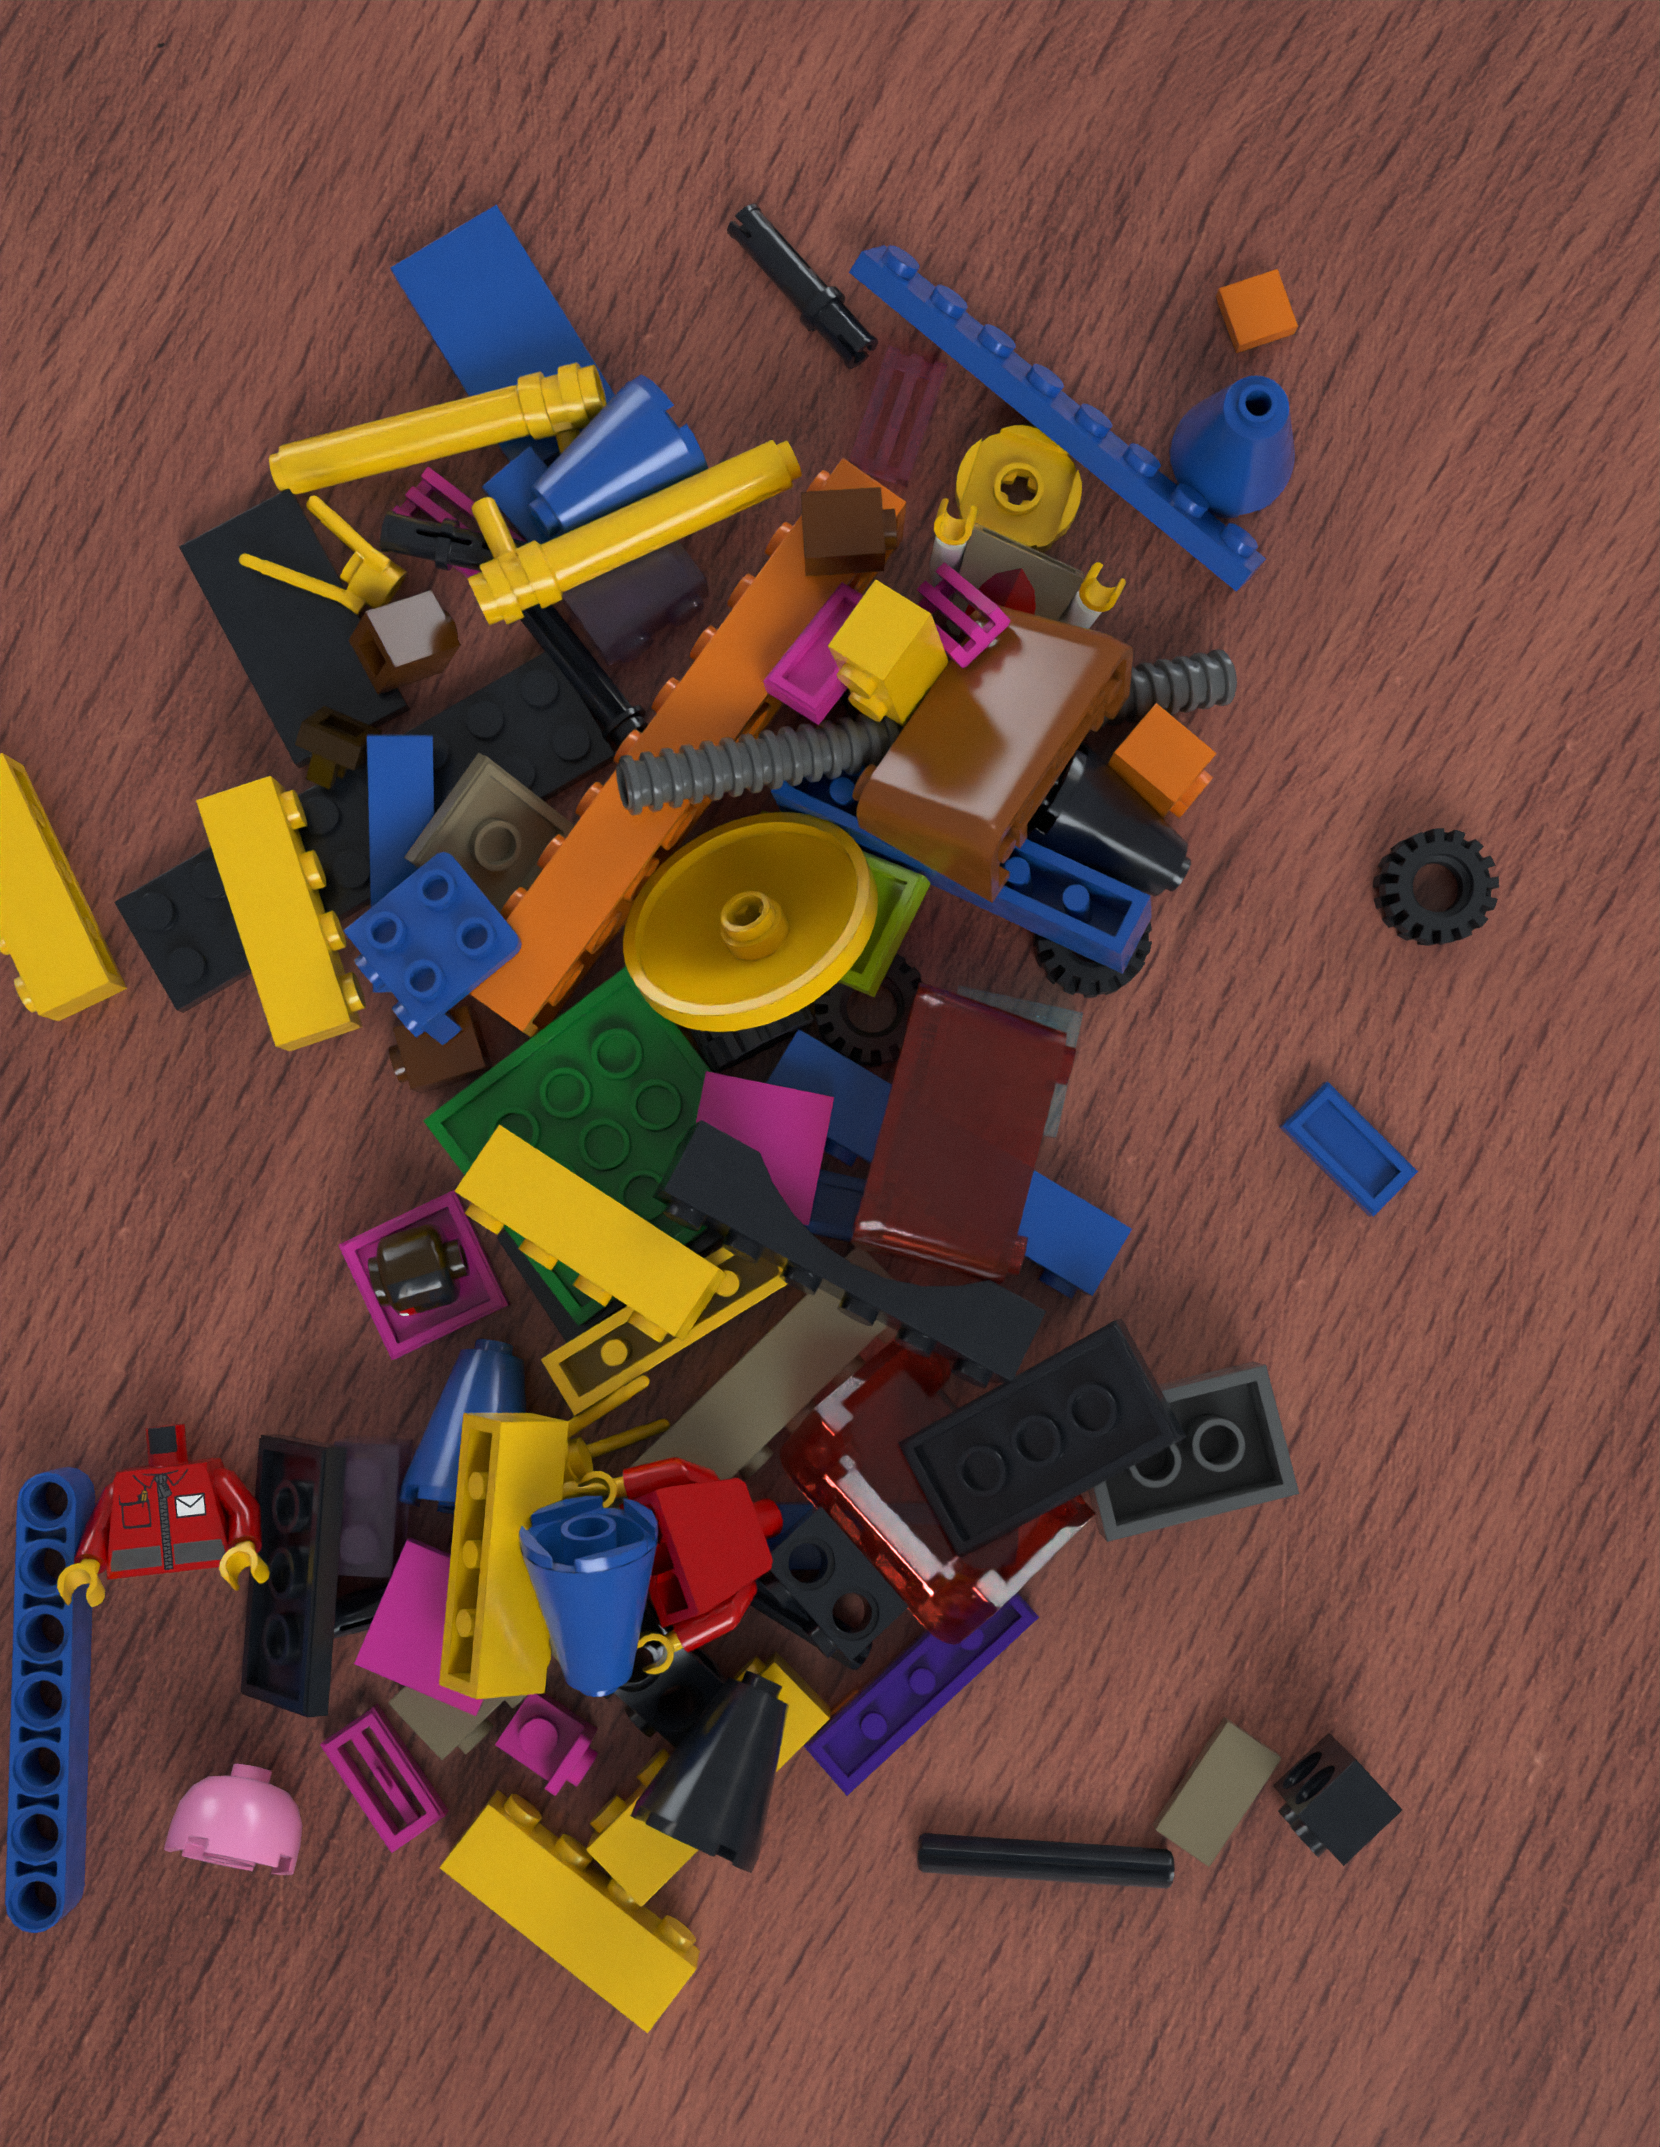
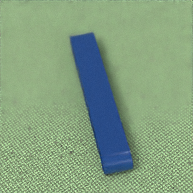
M68 1466L34 1475L24 1483L19 1491L17 1500L5 1905L7 1915L12 1923L22 1931L31 1933L46 1931L58 1923L77 1906L83 1896L85 1887L92 1607L86 1599V1592L90 1584L78 1586L72 1594V1602L67 1606L57 1589L58 1579L49 1575L44 1565L45 1553L49 1548L61 1553L65 1559L66 1567L74 1564V1558L84 1527L95 1507L94 1484L88 1475L80 1469ZM51 1482L63 1487L67 1494L68 1504L63 1515L53 1512L47 1504L46 1492ZM46 1614L53 1615L63 1625L64 1637L60 1645L50 1642L43 1633L42 1623ZM43 1680L52 1682L61 1691L62 1705L60 1710L51 1709L43 1702L40 1693ZM40 1747L49 1748L56 1753L61 1766L59 1775H52L43 1770L38 1758ZM38 1814L47 1815L54 1820L59 1833L57 1841L47 1840L40 1834L36 1823ZM36 1881L45 1882L52 1887L56 1893V1907L46 1906L39 1901L34 1888Z

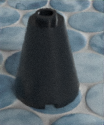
M1081 742L1027 824L1028 840L1150 896H1158L1165 889L1170 892L1174 891L1184 880L1191 865V859L1186 857L1188 843L1084 742Z
M747 1670L741 1682L728 1677L635 1802L636 1804L630 1816L646 1822V1825L713 1857L718 1855L733 1862V1866L752 1873L759 1859L789 1708L788 1704L778 1699L782 1686Z

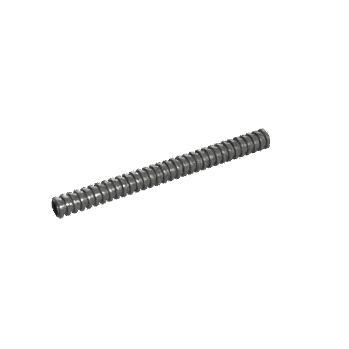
M1215 649L1211 650L1208 654L1194 653L1189 658L1187 656H1176L1172 661L1160 659L1154 664L1143 662L1139 663L1135 668L1132 666L1130 696L1113 721L1104 716V722L1099 729H1102L1106 723L1110 726H1119L1124 720L1129 723L1139 722L1156 703L1172 716L1179 712V710L1180 712L1189 713L1193 712L1197 707L1205 710L1210 709L1215 704L1217 706H1227L1233 701L1237 688L1234 664L1224 650ZM859 713L855 721L849 716H842L838 718L835 725L828 719L822 720L817 725V728H814L810 723H803L799 725L796 732L789 726L781 727L778 735H774L770 730H764L759 733L757 739L749 733L742 734L738 742H734L730 737L721 738L718 746H715L709 740L702 741L699 749L696 750L690 744L681 745L679 753H674L671 748H663L657 757H654L649 751L641 752L639 760L635 761L632 756L624 755L620 757L616 767L618 790L624 808L628 810L629 814L635 816L640 815L643 807L648 806L650 811L656 812L661 811L663 803H668L672 808L681 807L684 799H688L694 805L700 804L703 796L708 795L710 800L716 801L723 797V792H728L732 797L741 796L744 788H747L751 793H759L765 784H767L768 788L775 790L781 788L783 781H787L791 786L800 785L803 777H806L809 782H818L822 778V774H825L830 779H834L841 775L842 770L849 775H856L861 771L862 766L865 769L871 764L878 767L904 727L887 716H884L881 722H877L865 714Z

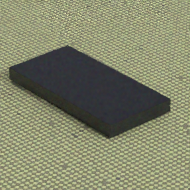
M290 489L273 496L179 546L294 764L298 768L308 765L312 756V752L295 745L301 722L324 705L375 728L410 710L399 688L377 694L350 644L349 639L361 620L360 615L355 614L337 601L264 575L239 563L240 555L246 553L345 589L296 496L292 494Z
M1121 1318L1114 1320L1014 1377L1012 1382H1005L901 1440L898 1444L959 1560L1186 1438V1435Z
M281 1434L261 1435L258 1448L255 1498L261 1507L262 1547L257 1554L267 1564L270 1574L266 1582L259 1584L252 1576L251 1567L249 1570L241 1692L248 1697L307 1718L328 1716L347 1447Z

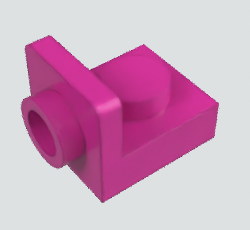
M530 1694L526 1697L495 1745L547 1780L548 1783L545 1790L556 1796L566 1780L577 1787L596 1759L598 1752L590 1748L589 1745L598 1729L548 1694Z

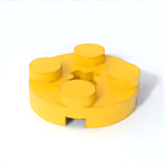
M1013 425L1002 428L1000 433L991 435L984 441L980 439L971 446L961 462L955 488V500L959 510V519L967 518L971 505H974L978 509L975 523L1044 553L1068 531L1075 519L1082 494V481L1079 470L1076 472L1074 462L1067 455L1068 453L1038 428L1025 425ZM1017 476L1028 479L1027 490L1035 493L1036 496L1032 501L1023 500L1020 505L1008 502V495L1001 492L1000 487L1002 483L1012 485Z

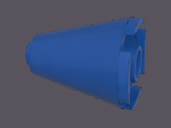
M641 374L632 381H628L530 487L534 501L527 505L528 510L538 527L548 538L556 533L559 536L708 469L705 456L687 423L680 428L677 426L672 417L666 412L674 404L651 379Z
M1255 375L1236 381L1192 407L1181 419L1174 432L1169 455L1170 464H1172L1177 480L1176 484L1177 486L1180 483L1187 484L1202 494L1209 503L1207 510L1212 515L1221 518H1237L1239 515L1257 510L1260 511L1270 506L1289 482L1295 462L1289 402L1282 387L1270 378Z
M477 1339L474 1349L460 1350L401 1484L399 1501L416 1507H420L421 1499L438 1501L437 1512L454 1515L463 1413H526L524 1360L512 1356L514 1346L495 1340Z
M583 1496L561 1500L538 1509L531 1515L532 1527L526 1530L521 1526L519 1531L520 1550L564 1679L570 1687L580 1690L582 1694L591 1697H602L614 1693L632 1676L658 1542V1521L652 1510L637 1501L623 1498L624 1510L603 1508L602 1496Z

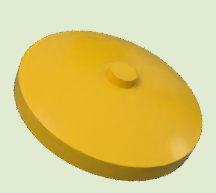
M774 812L748 816L728 822L698 836L677 850L661 864L644 884L634 900L625 924L623 954L626 967L645 1001L657 1013L675 1024L691 1029L712 1032L738 1031L769 1024L791 1015L814 1002L830 990L854 965L870 938L877 916L878 892L875 878L856 841L845 830L827 820L809 814Z

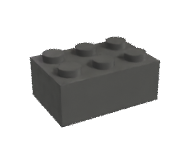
M1251 1361L1159 1384L1158 1386L1182 1427L1186 1438L1088 1490L1098 1532L1107 1542L1299 1494L1267 1366Z

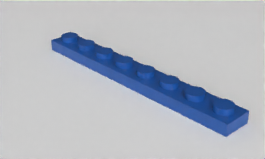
M882 245L861 252L849 271L852 276L1236 592L1252 578L1266 558L1256 551L1258 544L1247 531L1233 523H1228L1226 526L1207 510L1209 503L1202 494L1184 483H1180L1177 486L1159 471L1161 464L1151 452L1135 443L1127 445L1111 432L1112 423L1101 411L1085 403L1080 406L1062 391L1064 384L1055 373L1039 364L1031 366L1013 351L1016 345L1005 332L993 325L986 324L983 326L966 312L968 305L965 300L946 286L937 285L935 287L917 272L920 268L918 262L906 251L893 245L888 247Z

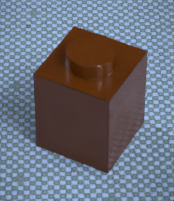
M881 487L801 492L806 576L884 571L885 550L897 549V525L895 509L882 508Z
M432 590L365 611L349 639L378 695L442 673L461 646L453 618L447 611L441 609Z
M466 1005L449 1011L463 1030L444 1045H441L426 1032H423L416 1038L405 1025L394 1027L393 1031L397 1044L389 1047V1055L398 1081L400 1083L408 1081L411 1090L422 1094L481 1076L490 1070L493 1066L475 1010Z

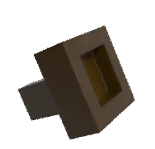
M324 705L301 722L295 742L296 746L312 752L306 780L327 789L332 788L336 777L343 779L347 769L354 771L367 760V735H381L382 730Z

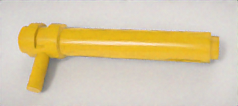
M575 362L559 366L557 369L558 374L544 377L540 371L520 376L516 385L279 446L278 453L269 456L271 474L279 491L283 492L290 489L292 494L298 495L529 435L535 440L555 436L561 454L580 434L579 429L585 428L606 406L607 402L601 378L595 365L581 368Z
M770 440L540 545L534 540L519 548L516 547L495 500L491 497L482 498L472 505L471 511L494 559L479 565L482 572L467 579L489 626L501 620H505L507 625L524 618L523 610L540 604L541 608L544 609L563 600V592L793 488L792 481L802 477L799 463L787 440L777 445L773 440Z

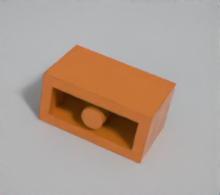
M1156 703L1116 749L1108 765L1162 818L1170 811L1180 819L1214 778L1204 769L1217 753Z

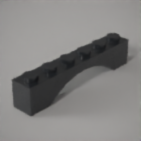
M700 1120L688 1129L653 1195V1198L667 1205L663 1214L677 1224L697 1232L702 1225L725 1237L722 1246L732 1254L752 1263H757L760 1257L772 1262L783 1269L779 1277L784 1282L811 1295H815L818 1288L841 1300L837 1309L844 1315L867 1326H873L875 1320L897 1331L894 1340L899 1345L924 1357H930L932 1351L954 1362L951 1368L953 1374L981 1388H986L989 1382L1005 1383L1013 1381L1046 1313L1045 1310L991 1280L961 1286H921L887 1279L850 1263L821 1243L792 1213L773 1184L760 1152L703 1120Z

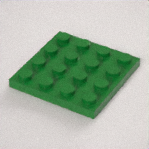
M626 966L423 1120L464 1176L497 1127L501 1125L684 1246L708 1229V1227L702 1225L697 1232L672 1221L663 1214L667 1205L653 1198V1195L688 1129L696 1124L706 1071H712L676 1024L661 1016L645 1001ZM504 1225L505 1230L517 1246L520 1247L525 1238ZM523 1253L578 1326L584 1325L606 1308L573 1286L579 1273L558 1260L551 1271ZM612 1296L607 1306L614 1302L617 1298Z

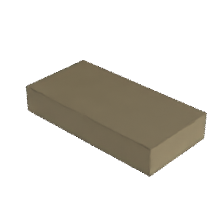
M1224 1717L1152 1825L1156 1831L1210 1867L1282 1758Z

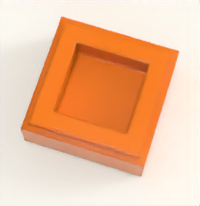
M1278 269L1218 289L1216 299L1236 353L1295 334L1298 324Z

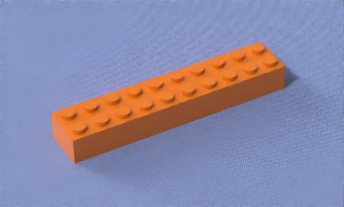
M842 458L831 474L822 470L806 492L881 487L882 508L895 509L897 547L902 542L907 502L846 459ZM802 514L794 525L787 521L784 522L766 547L765 554L770 558L756 578L748 573L740 580L727 602V606L732 608V611L718 629L710 625L703 631L689 655L694 660L692 666L681 681L672 677L662 687L651 707L657 714L643 733L634 729L625 738L618 748L613 761L618 764L620 757L624 755L632 756L634 761L639 760L641 752L646 751L651 752L654 757H657L663 748H671L674 753H679L681 745L685 744L692 745L696 750L699 749L702 741L708 740L712 741L715 746H718L719 741L724 737H730L734 742H738L739 737L747 733L752 734L757 739L759 733L768 727L784 704L766 692L763 683L764 679L841 582L863 595L879 572L806 576ZM896 549L885 550V564ZM616 770L604 786L599 782H595L582 797L576 808L575 813L581 817L566 838L560 834L556 835L541 854L537 866L542 869V872L528 891L523 887H519L510 896L500 912L520 937L522 943L520 951L469 994L531 1038L557 1018L626 923L634 900L644 884L661 864L681 847L713 800H710L708 795L703 796L700 804L693 805L688 799H684L683 804L678 808H672L668 803H663L661 811L656 812L650 811L648 806L643 807L640 815L632 816L622 804L618 790Z

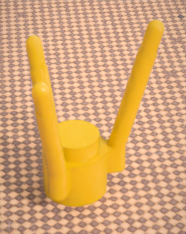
M315 495L309 497L306 503L307 509L354 552L340 575V578L349 584L347 590L246 553L241 554L239 557V563L245 567L337 601L357 615L360 614L366 604L373 609L389 604L407 575L405 569L373 548L346 521Z
M639 1376L569 1420L567 1436L569 1457L564 1470L562 1500L583 1496L609 1495L607 1488L600 1483L578 1487L580 1480L585 1474L593 1471L592 1458L645 1440L650 1436L669 1429V1421L667 1419H660L586 1445L581 1437L573 1440L569 1438L648 1387L650 1380L647 1376Z

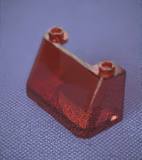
M919 982L911 1004L905 1027L906 1034L900 1048L895 1074L870 1169L865 1181L864 1195L855 1217L848 1246L979 1281L991 1280L998 1285H1002L1007 1272L1018 1275L1022 1267L1028 1237L1018 1235V1230L1056 1083L1067 1085L1075 1059L1076 1048L1065 1045L1067 1033L952 991Z
M893 1340L809 1413L781 1447L779 1453L780 1461L791 1481L815 1507H822L906 1602L909 1606L907 1609L934 1637L944 1643L955 1645L961 1643L998 1612L1096 1513L1083 1500L1080 1494L963 1558L958 1557L898 1444L901 1440L958 1409V1406L941 1389L951 1376L949 1359L932 1351L930 1357L918 1355Z

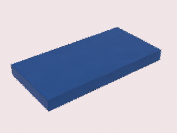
M497 205L390 267L394 278L468 397L516 385L520 376L540 371L544 377L558 374L557 369L559 366L575 362L581 368L595 365L601 378L606 402L608 403L615 396ZM529 435L498 443L509 463L529 446L546 466L551 465L560 456L555 436L535 440Z

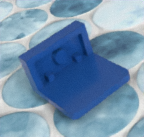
M446 852L438 853L343 930L361 953L354 959L361 972L378 990L387 985L399 1000L392 1007V1010L405 1027L416 1038L423 1032H426L441 1045L446 1044L463 1030L449 1010L518 954L522 945L517 933L457 860Z

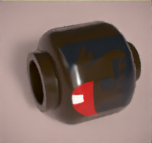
M425 1224L385 1236L378 1243L376 1256L368 1259L370 1279L379 1304L382 1307L391 1305L394 1311L401 1316H413L456 1302L460 1293L459 1278L470 1275L467 1256L461 1240L457 1238L448 1241L443 1230L434 1224Z

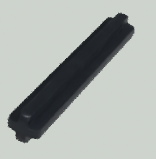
M932 1833L920 1835L917 1846L918 1869L923 1873L1166 1889L1172 1886L1175 1875V1862L1171 1851L1161 1848Z

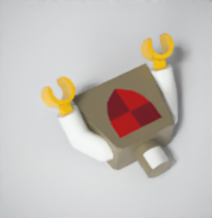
M942 499L934 521L936 536L929 564L933 587L942 580L935 570L945 562L992 602L1002 607L1087 629L1091 627L1102 612L1114 607L1124 589L1126 581L1121 578L1117 586L1112 588L1102 586L1096 579L1103 567V564L1100 562H1096L1091 566L1084 579L1083 571L975 523L978 509L974 505H971L967 518L955 519L951 517L946 510L949 499ZM955 592L948 598L968 617L975 611L971 605ZM947 619L945 629L959 636L961 630Z

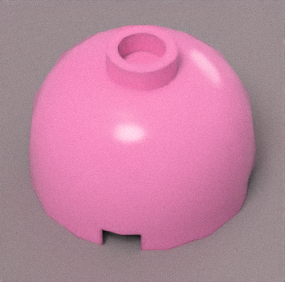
M233 1764L231 1776H208L194 1784L184 1795L172 1818L164 1850L168 1852L183 1850L181 1855L183 1857L253 1871L257 1863L271 1866V1874L293 1875L302 1834L299 1808L288 1792L269 1784L272 1771L251 1765Z

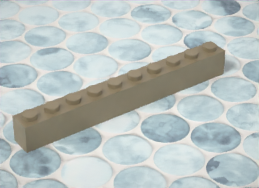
M860 1244L844 1258L856 1266L884 1278L894 1280ZM818 1288L815 1295L807 1294L630 1467L678 1457L714 1470L720 1480L731 1479L737 1472L747 1480L774 1454L766 1444L784 1426L792 1435L796 1433L820 1409L813 1398L830 1381L838 1389L842 1388L866 1364V1361L859 1353L876 1336L886 1344L897 1334V1331L875 1320L873 1326H867L849 1318L837 1309L841 1300ZM609 1495L602 1496L603 1502L608 1499ZM628 1497L616 1498L612 1508L620 1509L619 1505L623 1504V1498L628 1499ZM550 1638L549 1641H550V1644H551V1654H552V1655L556 1658V1660L558 1661L556 1652H555V1650H554V1647H553V1644H552V1641H551V1638ZM406 1686L388 1704L432 1751L443 1760L457 1746L466 1755L494 1727L486 1717L505 1700L513 1709L527 1695L486 1698L476 1716Z

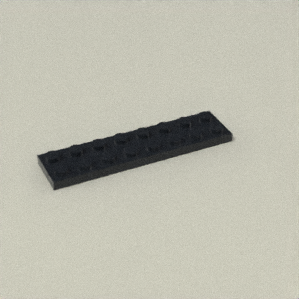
M546 651L402 734L433 735L434 815L478 753L490 758L544 802L614 762L615 756L608 741L603 739L602 731L582 697ZM367 760L354 771L347 769L343 779L336 777L332 788L327 789L316 784L298 795L307 821V826L298 830L305 851L314 850L324 871L327 886L318 889L325 913L334 911L339 922L371 904ZM211 846L114 902L177 1011L182 1013L188 1011L252 973Z

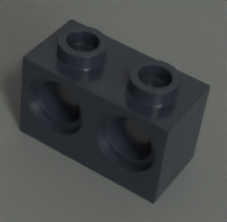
M813 1506L769 1547L773 1558L772 1568L758 1578L759 1582L782 1608L785 1609L793 1601L809 1619V1622L802 1628V1631L826 1658H829L837 1651L842 1658L851 1662L909 1607L822 1507ZM809 1543L820 1553L821 1568L814 1578L800 1582L790 1572L789 1557L797 1546ZM847 1593H855L863 1602L864 1617L856 1628L842 1631L833 1620L834 1604L841 1596Z
M647 1598L640 1633L651 1630L665 1635L674 1630L673 1624L661 1627L654 1604ZM652 1640L644 1644L643 1647L638 1648L631 1678L614 1693L627 1704L624 1708L627 1716L643 1734L651 1738L658 1732L676 1748L725 1683L726 1679L718 1664L700 1647L689 1653L684 1648L674 1652V1658L670 1667L662 1673L655 1675L644 1672L642 1670L644 1667L656 1663L663 1655V1647L660 1641ZM680 1686L674 1693L662 1696L668 1689ZM614 1693L602 1697L609 1699Z
M1330 1733L1323 1737L1273 1785L1286 1801L1278 1812L1290 1824L1292 1830L1318 1858L1328 1849L1343 1866L1402 1811L1400 1806L1366 1769Z

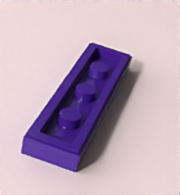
M992 1568L859 1690L857 1694L833 1714L803 1746L844 1794L848 1796L1039 1618L1038 1615L996 1568Z

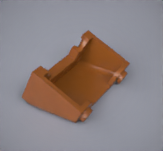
M999 605L997 606L1011 620L1009 625L967 667L961 668L953 659L949 661L878 767L871 764L863 771L852 795L853 799L858 801L856 815L858 826L861 829L993 903L1010 877V872L999 866L1000 862L1002 864L1006 862L1015 846L1021 848L1027 839L1028 822L1089 730L1097 732L1104 722V716L1113 721L1130 696L1133 647L1109 634ZM977 610L969 616L981 628L989 622ZM962 630L958 638V644L961 647L971 639Z

